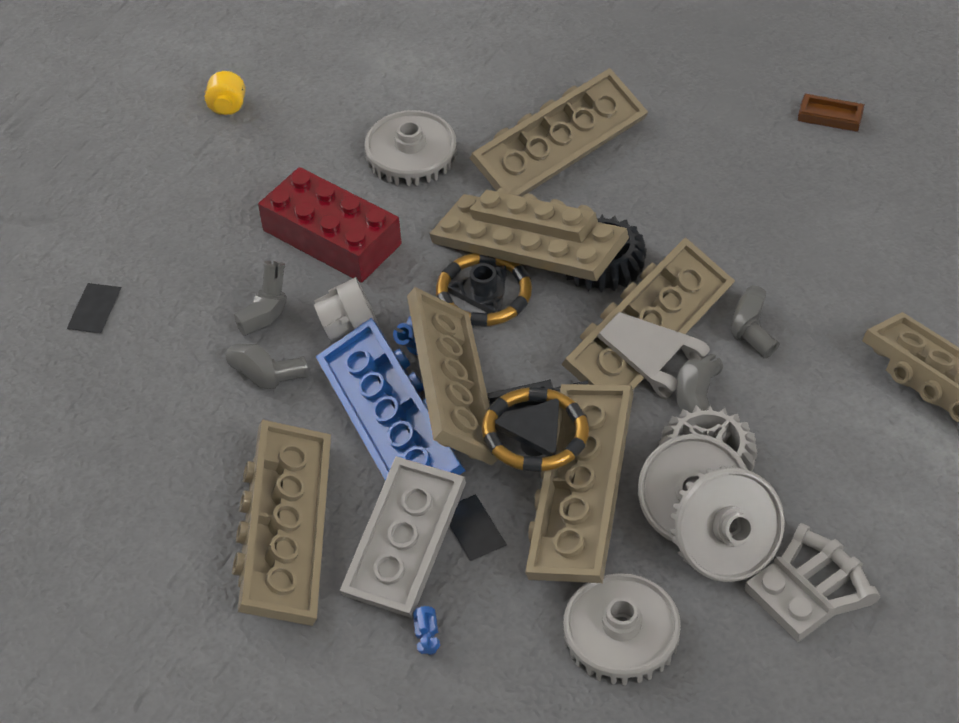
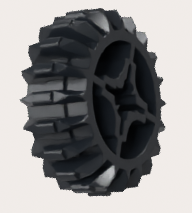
M602 214L600 218H597L598 222L627 228L629 239L597 281L565 274L567 280H574L576 287L585 284L588 292L593 287L599 288L601 293L605 288H611L613 291H616L618 285L627 287L630 280H637L639 273L643 271L645 266L647 249L645 248L643 235L639 234L637 226H629L627 219L619 222L616 215L611 219H607Z

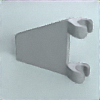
M621 312L597 335L598 338L647 379L662 399L669 398L677 389V379L670 374L660 371L673 355L681 348L688 360H701L710 350L705 342L697 338Z

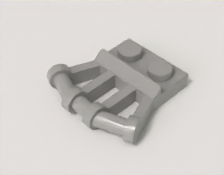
M803 523L799 524L783 556L776 557L772 564L746 581L745 591L797 642L801 641L834 615L871 606L880 599L877 588L870 585L862 569L863 563L857 557L851 558L843 551L844 546L837 539L829 540L810 531V526ZM803 544L820 551V553L796 569L792 566ZM832 561L841 568L816 587L808 581L810 577ZM849 580H851L856 590V593L832 600L826 598Z

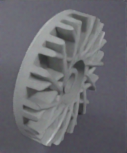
M407 110L387 115L376 122L365 137L364 145L368 167H372L374 174L378 173L379 179L386 174L388 183L395 180L396 186L399 185V178H406L407 186H410L412 181L416 186H419V177L426 176L427 183H430L431 179L437 181L438 171L441 170L446 174L447 170H451V160L455 161L457 156L456 135L453 128L441 117L425 111Z
M687 434L667 440L647 458L638 482L639 502L648 523L666 540L672 541V538L675 536L670 531L671 528L675 529V520L670 515L677 512L673 505L674 503L680 504L683 496L679 492L680 490L687 491L686 483H694L699 479L696 476L698 473L706 474L707 469L717 470L720 469L719 466H734L747 470L740 456L730 446L711 436Z
M719 466L720 469L717 470L707 469L706 474L698 473L696 475L699 478L694 483H686L687 491L680 490L679 494L683 498L680 504L674 503L673 505L677 512L670 515L675 520V529L671 528L670 531L675 534L672 542L679 547L680 551L677 553L684 558L683 562L691 566L694 571L712 580L736 582L759 573L774 558L784 534V511L778 494L764 478L754 472L734 466Z
M627 573L604 575L603 583H585L570 598L565 609L563 621L565 647H569L571 659H576V666L579 668L582 664L585 665L587 674L591 676L596 673L598 681H601L602 675L611 677L612 684H616L620 678L622 685L626 686L628 678L637 677V682L641 683L643 676L651 680L654 670L658 668L662 672L664 665H670L673 652L676 654L679 645L680 615L670 595L655 582Z

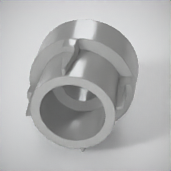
M356 277L328 290V294L314 300L317 315L332 344L370 318L378 324L371 305Z

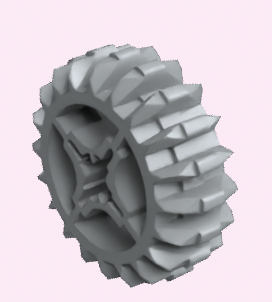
M711 404L707 410L701 411L696 405L693 413L683 409L679 417H671L669 426H664L659 446L667 440L681 435L701 434L711 436L728 444L740 456L748 471L752 472L754 470L758 452L755 444V433L750 432L748 422L740 423L738 413L728 416L726 408L717 412L713 410Z

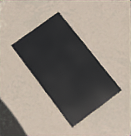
M87 283L67 329L102 333L122 287Z
M476 494L458 502L449 526L470 561L507 546Z

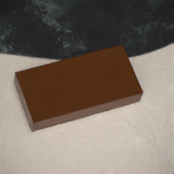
M804 94L798 113V121L858 132L865 104Z

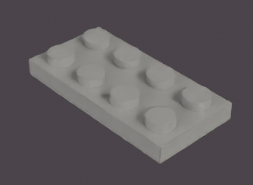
M396 456L340 588L341 594L345 597L413 618V611L418 605L466 485L465 477Z

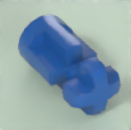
M429 606L419 607L413 611L415 636L421 641L417 643V650L421 654L432 655L440 647L439 639L434 636L438 633L436 611L433 607Z

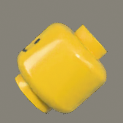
M220 71L213 74L207 83L205 91L207 106L211 111L219 115H230L238 112L243 105L246 87L244 81L239 75L230 71Z

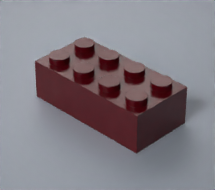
M298 167L258 203L264 232L351 278L356 277L361 283L402 244L398 216L301 167Z

